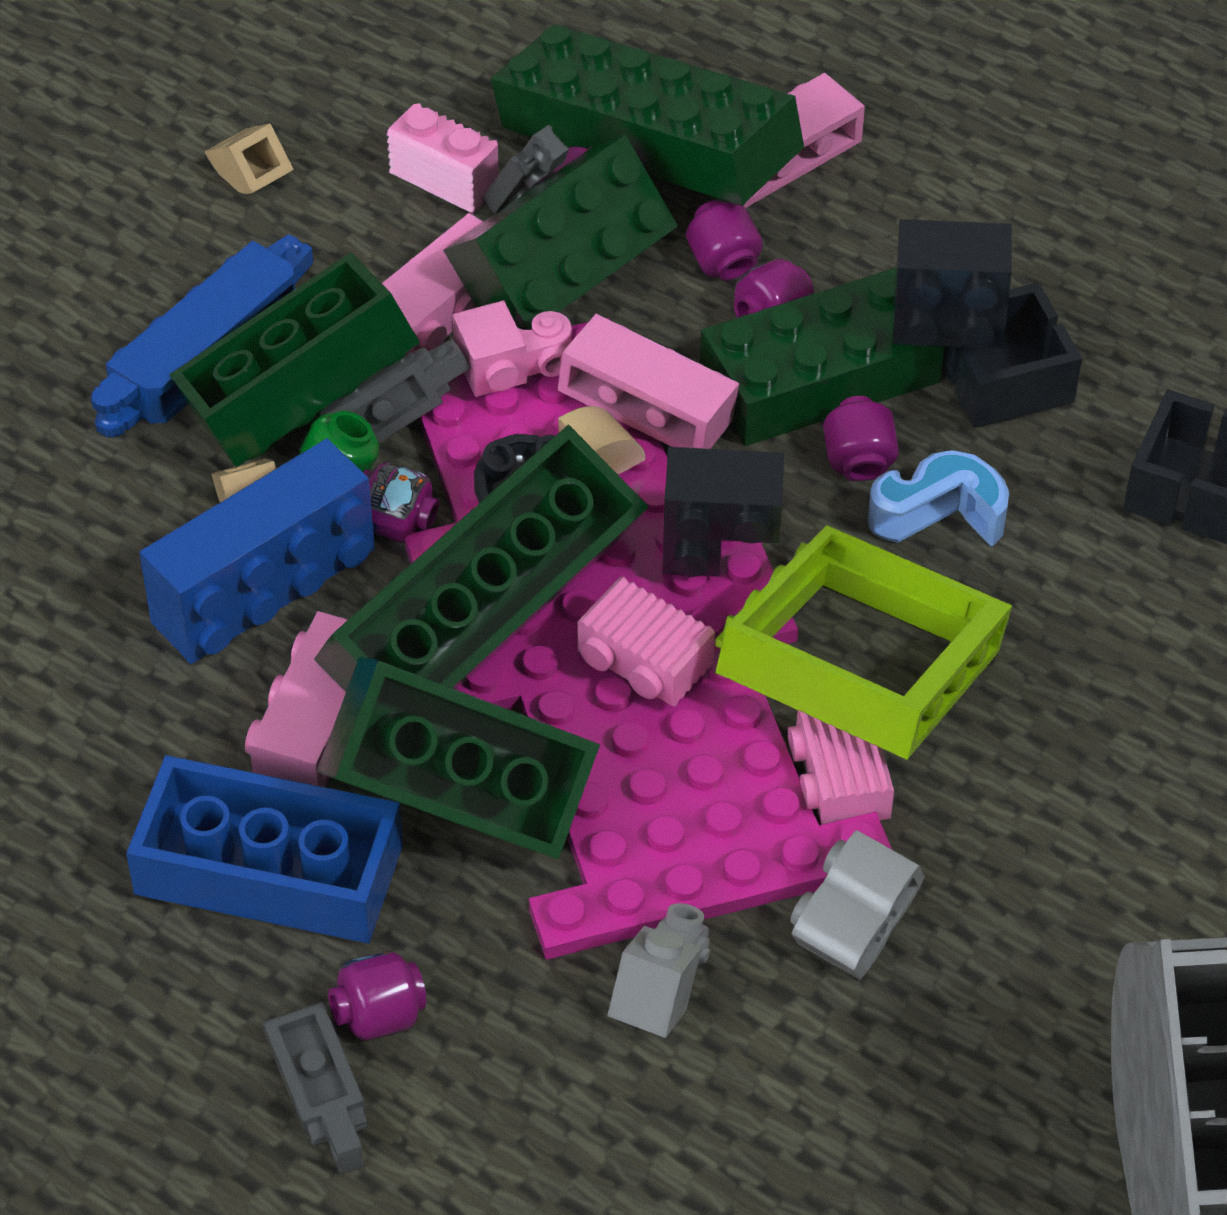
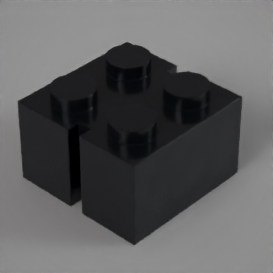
M899 219L894 288L893 344L1003 349L1012 274V224Z
M1039 282L1010 289L1003 349L945 346L942 369L950 384H956L955 393L974 428L1075 403L1082 357L1064 325H1057L1058 314Z
M1167 389L1131 465L1123 510L1170 526L1173 519L1176 518L1183 521L1182 530L1227 544V408H1225L1222 415L1214 452L1205 450L1215 404Z

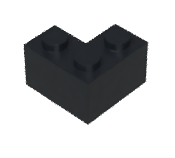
M668 447L664 498L662 574H676L687 577H720L722 540L742 541L750 544L759 542L780 543L784 453Z

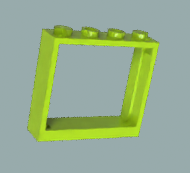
M826 525L808 544L804 542L800 544L793 559L786 566L780 564L774 570L769 583L761 591L755 589L751 592L743 609L735 617L732 615L727 616L724 631L715 640V646L721 649L715 673L908 760L1000 650L1012 605ZM822 586H825L944 638L951 643L911 689L902 696L773 638V636Z

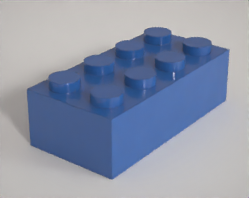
M326 438L139 551L151 623L190 664H193L207 654L219 653L227 647L234 637L253 625L267 623L276 615L280 608L296 598L315 593L325 580L344 568L358 566L368 557L370 552L375 550L369 478Z
M165 755L126 853L134 895L370 944L403 846L400 803Z

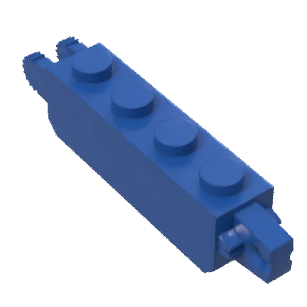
M290 234L267 248L252 240L236 255L228 257L222 266L200 285L191 288L186 296L168 312L154 319L149 327L131 343L117 350L106 363L108 377L99 384V387H95V391H92V396H90L93 410L95 409L99 413L96 414V419H94L97 432H100L101 436L104 435L106 438L120 437V434H125V430L131 429L142 418L151 424L165 423L188 405L169 374L295 290L296 282L313 264L312 247L300 242Z

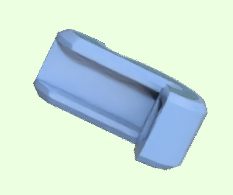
M956 450L933 453L919 463L912 479L909 481L901 479L900 472L897 470L887 471L877 477L870 490L867 518L869 529L880 539L899 543L959 511L977 533L990 546H993L1004 533L1009 490L1005 480L998 471L974 454Z

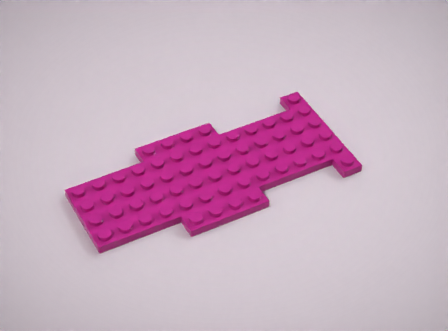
M587 323L571 326L572 341ZM462 373L447 382L451 389L440 397L443 403L418 418L455 523L414 532L405 537V548L410 563H413L479 504L474 492V470L482 451L490 442L513 434L537 435L539 437L545 435L556 436L559 433V417L578 408L588 406L558 391L559 375L547 377L542 373L527 376V383L475 397L465 374ZM618 420L616 421L643 448L646 459L619 474V476L649 508L624 536L457 689L508 710L521 708L524 716L600 744L567 835L583 885L529 898V912L546 960L633 938L644 926L655 929L666 916L668 907L672 904L684 903L695 906L703 912L704 919L803 895L807 891L815 892L827 876V873L823 871V865L828 853L837 841L842 839L847 842L856 830L892 850L876 811L823 825L818 824L813 810H807L800 778L766 696L715 673L721 651L720 648L715 646V643L714 661L711 667L706 669L704 675L699 677L697 683H693L690 691H686L684 697L679 699L676 706H671L658 697L654 699L642 697L631 687L627 679L610 669L606 671L596 670L584 660L581 652L578 651V621L619 577L624 576L629 583L634 582L638 588L643 587L647 593H653L657 599L662 598L666 604H672L676 610L682 609L685 615H692L695 621L701 620L705 627L711 626L715 631L716 640L724 631L727 616L732 615L735 617L743 609L751 592L755 589L761 591L769 583L774 572L761 542L750 544L742 541L722 540L720 577H687L676 574H662L667 456L661 441ZM792 617L773 638L786 644L797 642L798 628L794 618Z

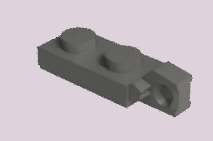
M550 125L534 134L524 149L510 158L484 194V202L494 213L550 177L554 169L564 163L569 149L552 132L553 128Z
M453 339L430 351H427L424 347L415 351L414 354L412 352L398 362L364 381L354 392L345 397L338 398L319 411L320 415L339 411L356 413L367 420L378 442H381L442 404L443 401L440 397L451 389L447 382L471 367Z
M321 1002L262 1022L264 1035L304 1134L309 1136L313 1146L325 1142L328 1143L340 1174L363 1167L364 1161L361 1155V1150L363 1149L356 1131L368 1127L365 1116V1103L324 1003Z

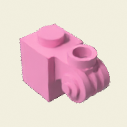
M505 301L452 314L453 340L459 346L471 367L464 374L475 397L527 383V376L542 373L547 377L560 375L562 352L572 342L571 323L563 314L553 311L542 312L533 318L531 330L517 328Z

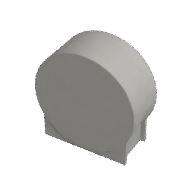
M1227 937L1129 942L1121 950L1114 977L1111 1009V1068L1116 1130L1132 1215H1227Z

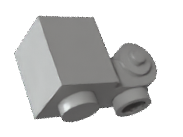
M684 903L672 904L668 907L666 916L655 929L644 926L622 953L607 1016L661 1037H667L687 1009L699 964L703 965V963H706L710 955L709 928L703 925L704 914L700 909Z

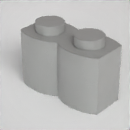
M856 830L847 842L840 839L832 847L823 865V871L827 873L824 882L815 893L807 891L800 898L792 912L790 922L795 925L791 934L797 944L861 980L879 956L892 929L912 903L925 876L920 865Z

